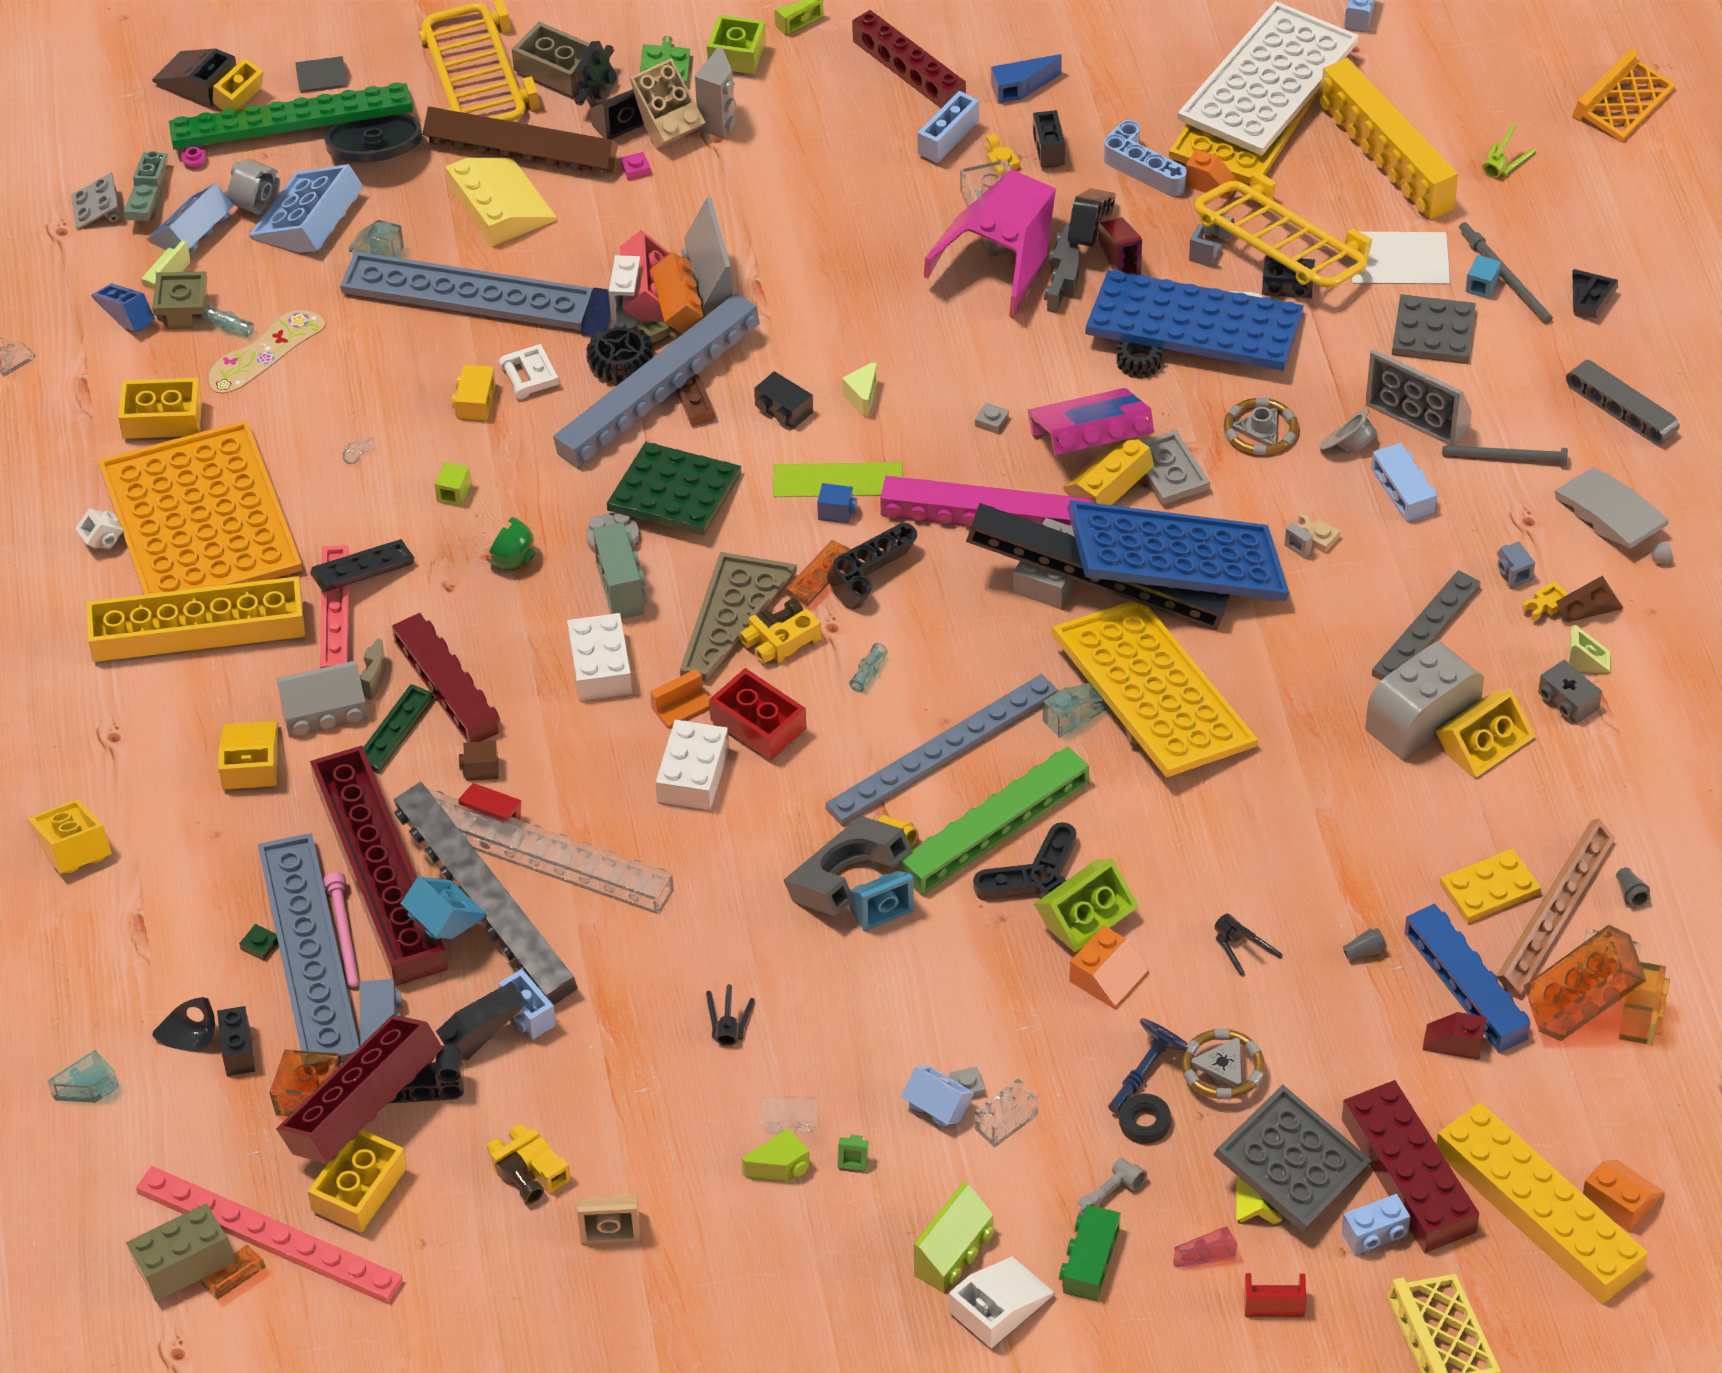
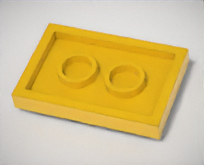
M1513 848L1440 877L1439 882L1467 924L1538 896L1541 893L1540 885Z

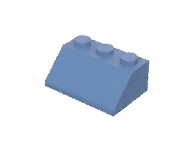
M214 183L193 194L147 240L165 250L169 247L175 249L181 241L187 242L189 253H191L199 246L197 241L201 237L203 239L208 237L215 230L213 226L216 223L220 224L230 216L228 211L234 204L220 187Z

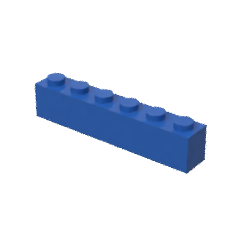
M1435 903L1406 916L1404 934L1467 1014L1486 1017L1484 1035L1497 1052L1501 1053L1528 1040L1530 1027L1528 1015L1524 1011H1520L1514 1003L1512 995L1508 991H1504L1498 983L1496 975L1492 971H1488L1484 966L1480 955L1469 947L1464 935L1453 927L1449 916L1444 911L1441 912Z

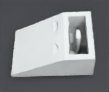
M1012 1256L969 1275L950 1291L949 1313L987 1346L993 1348L1055 1295V1292Z

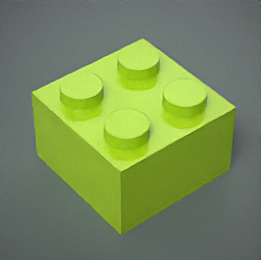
M718 15L707 45L708 59L718 47H721L732 71L755 74L766 44L765 21Z

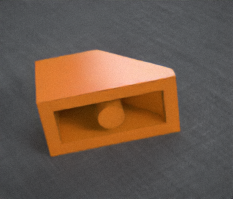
M1195 149L1186 163L1187 187L1207 193L1225 182H1240L1219 156ZM1229 191L1220 197L1230 200L1235 191Z

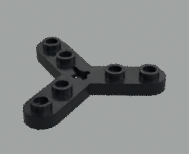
M1060 822L1054 824L1050 828L1033 864L980 870L973 879L975 893L983 898L1037 893L1043 898L1067 881L1061 875V872L1076 844V829L1069 823ZM1047 869V878L1038 880V877H1041Z

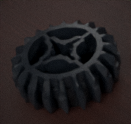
M615 324L614 328L611 329L605 326L604 332L597 331L596 337H591L586 349V359L591 373H595L597 379L603 378L605 383L613 380L615 385L618 381H624L654 357V346L650 336L646 335L644 330L638 331L636 326L628 328L626 324L623 327H617Z

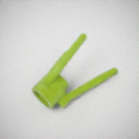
M1515 123L1511 125L1497 151V143H1493L1488 157L1482 165L1484 172L1492 178H1498L1500 175L1506 177L1513 168L1536 152L1535 149H1531L1507 166V158L1502 154V151L1517 126Z

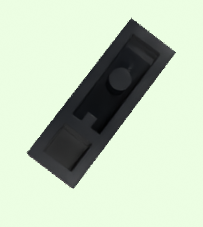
M511 981L455 1012L436 1033L444 1045L457 1046L462 1052V1058L469 1060L528 1002L517 985Z

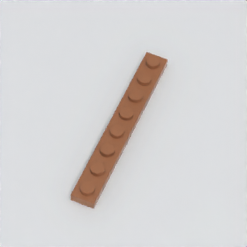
M1600 819L1590 821L1496 976L1512 996L1522 994L1615 839Z

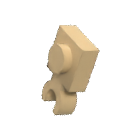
M1299 515L1298 523L1302 525L1298 526L1306 529L1313 535L1312 547L1326 553L1340 538V530L1320 519L1312 523L1307 515Z

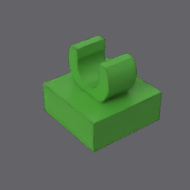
M851 1134L850 1138L840 1137L837 1168L866 1171L869 1141L862 1140L863 1136Z

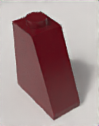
M1123 217L1099 222L1098 240L1112 270L1141 275V236Z

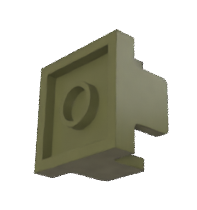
M207 272L156 273L152 306L153 315H156L157 319H163V315H165L169 329H192L194 327L193 314H201L202 318H207L209 308Z

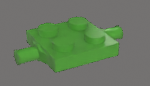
M667 36L662 38V46L643 44L640 72L672 58L687 87L690 48L672 47L673 39L668 36V42Z

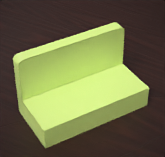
M181 241L175 249L169 247L141 278L142 285L154 290L156 273L183 272L191 263L187 242Z

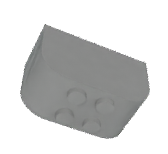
M1433 643L1388 674L1376 686L1368 701L1365 730L1404 761L1437 738L1435 730L1482 699L1484 677L1444 643Z

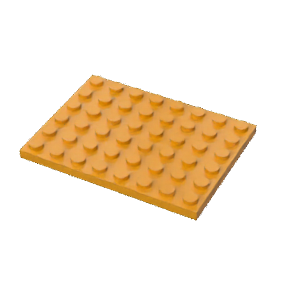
M247 420L98 460L116 517L124 530L122 534L144 595L270 580L303 571L301 560Z

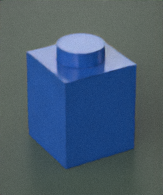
M822 483L817 501L818 520L849 523L851 513H856L857 498H853V487Z

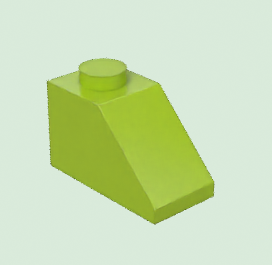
M789 1128L741 1158L743 1175L746 1178L788 1182L794 1177L802 1176L810 1168L809 1150Z

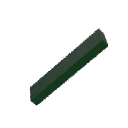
M413 684L409 685L363 747L373 772L378 774L381 772L435 699L433 692Z

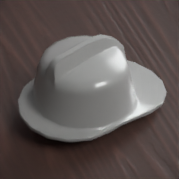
M1364 408L1360 410L1346 424L1326 437L1320 444V449L1325 450L1335 445H1338L1347 452H1357L1364 449L1377 436L1376 429L1367 418L1369 409Z

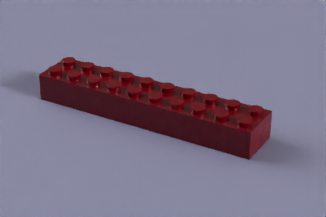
M363 746L311 760L313 782L391 979H394V985L398 986L448 970L446 951L441 938L435 939L428 935L425 931L426 927L410 918L407 914L408 910L400 904L415 882L416 876Z

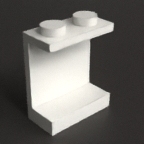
M615 255L609 287L612 328H614L615 324L617 327H623L626 324L628 328L635 326V323L640 322L637 318L628 315L624 311L622 295L634 296L640 256Z

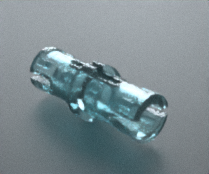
M208 305L205 308L202 316L203 320L221 326L222 330H231L245 337H249L254 329L253 322L239 318L234 312H225L212 305Z
M874 643L867 656L860 660L858 664L859 669L849 682L853 690L863 692L870 679L877 675L879 665L888 653L884 645Z

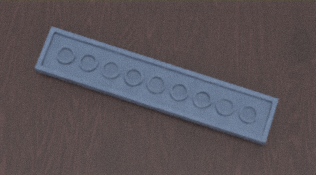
M357 251L354 252L340 285L341 293L575 330H582L594 298V288Z
M308 833L258 844L305 1070L344 1062L359 1048L313 835Z

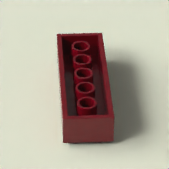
M392 1014L276 1130L292 1155L327 1164L338 1156L339 1151L348 1142L357 1137L358 1132L368 1122L373 1121L377 1117L378 1112L387 1103L396 1098L397 1093L406 1084H409L416 1078V1074L435 1059V1056L443 1049L442 1045L428 1022Z
M1396 1080L1344 1099L1341 1120L1361 1152L1372 1160L1369 1165L1388 1196L1397 1194L1410 1215L1409 1229L1422 1251L1427 1253L1477 1233L1479 1211Z

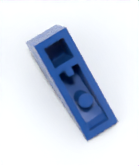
M111 283L91 294L93 300L126 329L139 332L149 326L148 323L155 320L147 299L142 292Z

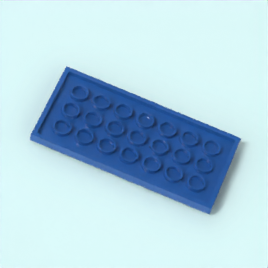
M1108 270L1087 321L1085 334L1284 371L1303 315L1304 305L1273 300L1268 297L1228 292L1218 288H1206L1195 284L1173 282L1169 279L1162 280L1146 275L1129 274L1119 270Z
M1070 500L1067 510L1085 577L1265 598L1268 600H1287L1289 590L1268 525Z

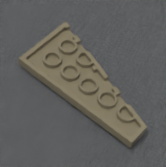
M720 552L680 668V676L697 669L702 675V681H707L740 641V632L749 627L748 618L754 614L758 616L761 611L766 610L795 575L797 564Z

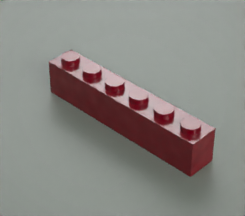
M417 613L392 625L394 643L428 690L434 693V698L466 742H482L499 734L497 722L500 721L497 710L494 707H489L483 691L475 688L471 675L468 672L464 673L461 669L459 659L455 654H450L445 640L436 635L432 622L430 620L426 621L421 613Z

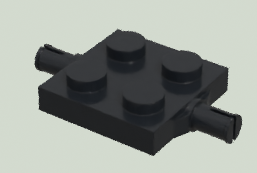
M591 41L573 72L579 86V93L574 99L577 105L582 106L585 100H587L591 108L605 101L618 78L610 63V57L615 51L613 46L606 45L603 49L600 41Z

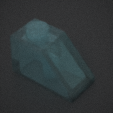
M382 220L375 221L357 233L348 248L349 252L354 253L357 251L397 258L404 247L401 225Z
M93 1050L48 1080L51 1095L55 1101L96 1103L103 1097L112 1094L119 1087L115 1070L96 1050Z

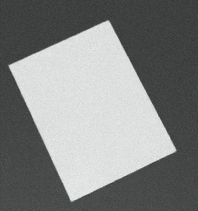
M1359 231L1373 240L1367 260V267L1364 271L1352 277V283L1450 284L1447 232ZM1351 259V266H1353L1357 262Z

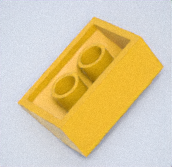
M1135 437L1112 442L1067 482L1063 489L1073 497L1091 498L1092 503L1112 505L1154 467L1150 447Z
M1512 689L1492 691L1435 730L1446 754L1473 778H1477L1536 737Z

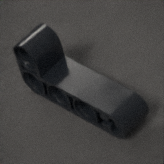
M1090 188L1075 197L1068 231L1069 243L1089 247L1094 246L1099 221L1112 214L1116 193Z
M900 523L839 555L834 560L826 574L827 580L847 607L857 609L864 604L872 590V585L866 575L908 553L917 538L916 529L909 523Z
M443 1045V1049L435 1056V1062L429 1063L416 1074V1078L409 1084H406L390 1103L440 1101L460 1098L464 1094V1066L460 1048L454 1045Z

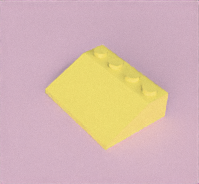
M465 158L445 166L448 189L491 247L557 221L556 215L513 158Z

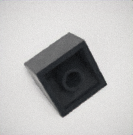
M633 88L590 108L592 126L605 139L612 140L644 125Z

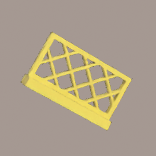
M1456 1274L1407 1283L1404 1277L1393 1279L1386 1297L1420 1373H1448L1445 1368L1447 1362L1463 1369L1462 1373H1466V1371L1468 1373H1501ZM1451 1285L1455 1295L1451 1298L1437 1291L1440 1286ZM1419 1290L1429 1295L1426 1303H1423L1414 1298L1412 1292ZM1432 1298L1448 1305L1445 1313L1429 1306ZM1451 1308L1464 1313L1466 1317L1464 1323L1448 1315ZM1424 1313L1440 1320L1437 1328L1424 1321ZM1444 1322L1460 1330L1456 1338L1440 1330ZM1463 1332L1475 1337L1477 1341L1476 1347L1459 1340ZM1436 1337L1451 1344L1448 1353L1436 1347L1434 1343ZM1455 1347L1471 1354L1468 1362L1451 1355ZM1474 1356L1485 1361L1489 1369L1481 1370L1471 1365Z

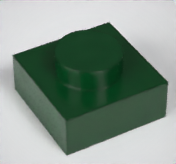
M255 924L239 943L240 950L264 961L278 944L276 933Z

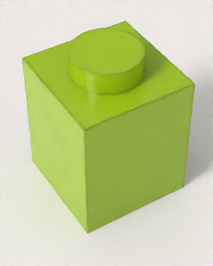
M444 463L435 482L437 502L462 506L472 485L470 467L461 464Z

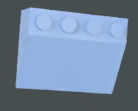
M349 164L295 172L249 236L253 240L298 253L316 252L323 246V242L328 235L335 230L338 221L346 215V210L356 201L358 194L364 186Z

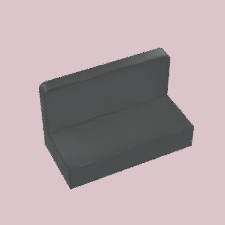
M343 56L295 62L300 91L347 84Z

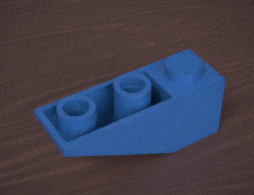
M1057 54L992 66L991 85L998 104L1023 99L1061 75L1062 56Z

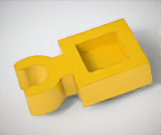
M1554 581L1534 592V599L1526 600L1523 603L1522 611L1534 610L1531 616L1532 621L1539 620L1545 611L1551 616L1560 611L1556 601L1568 595V593Z

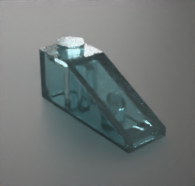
M1091 683L1067 687L1043 700V722L1060 738L1110 707Z

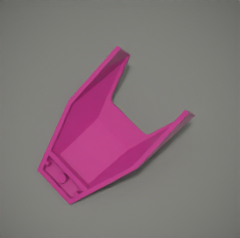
M1013 169L1008 171L954 219L925 257L924 278L928 279L945 248L960 235L967 231L980 235L1013 250L1017 255L1009 316L1014 318L1046 260L1056 188Z

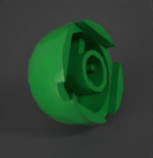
M511 517L508 520L511 523L508 529L503 527L500 530L489 551L493 557L487 558V562L502 570L512 571L518 569L524 562L529 564L536 553L532 549L535 541L532 531L526 524L515 517Z

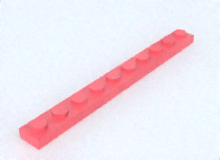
M154 1166L149 1168L136 1186L137 1194L182 1214L207 1203L225 1233L386 1304L390 1302L403 1283L401 1274Z

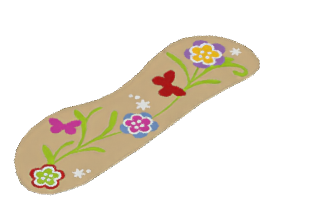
M296 310L282 315L254 343L239 350L229 352L214 363L208 375L211 388L216 392L227 393L242 387L270 367L293 347L322 330L325 326L323 317L308 310Z

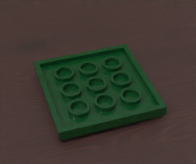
M645 441L607 501V511L705 535L740 477L741 465Z

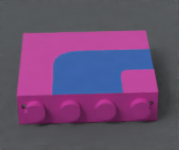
M1127 388L1027 409L1031 434L1037 436L1050 433L1054 455L1155 433L1151 408Z

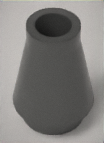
M1629 867L1621 868L1616 873V878L1619 881L1624 901L1632 907L1645 905L1650 899L1649 886L1636 876Z
M1369 928L1350 943L1342 946L1347 960L1350 962L1355 959L1382 954V950L1386 949L1387 945L1378 928L1373 930Z

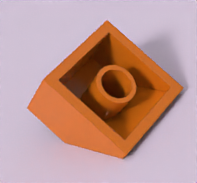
M1103 925L1070 961L1069 982L1116 1009L1149 973V969L1126 938Z
M1610 1160L1603 1161L1588 1176L1584 1183L1583 1194L1616 1224L1630 1232L1664 1196L1665 1191L1620 1161Z

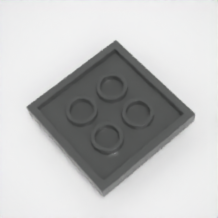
M1400 294L1392 355L1468 364L1476 303Z

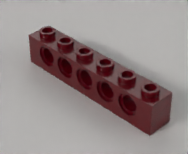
M868 10L852 20L853 42L939 108H942L958 91L966 94L965 80L872 10Z

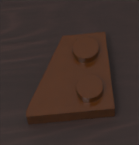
M1603 575L1556 601L1568 622L1623 608L1620 600Z

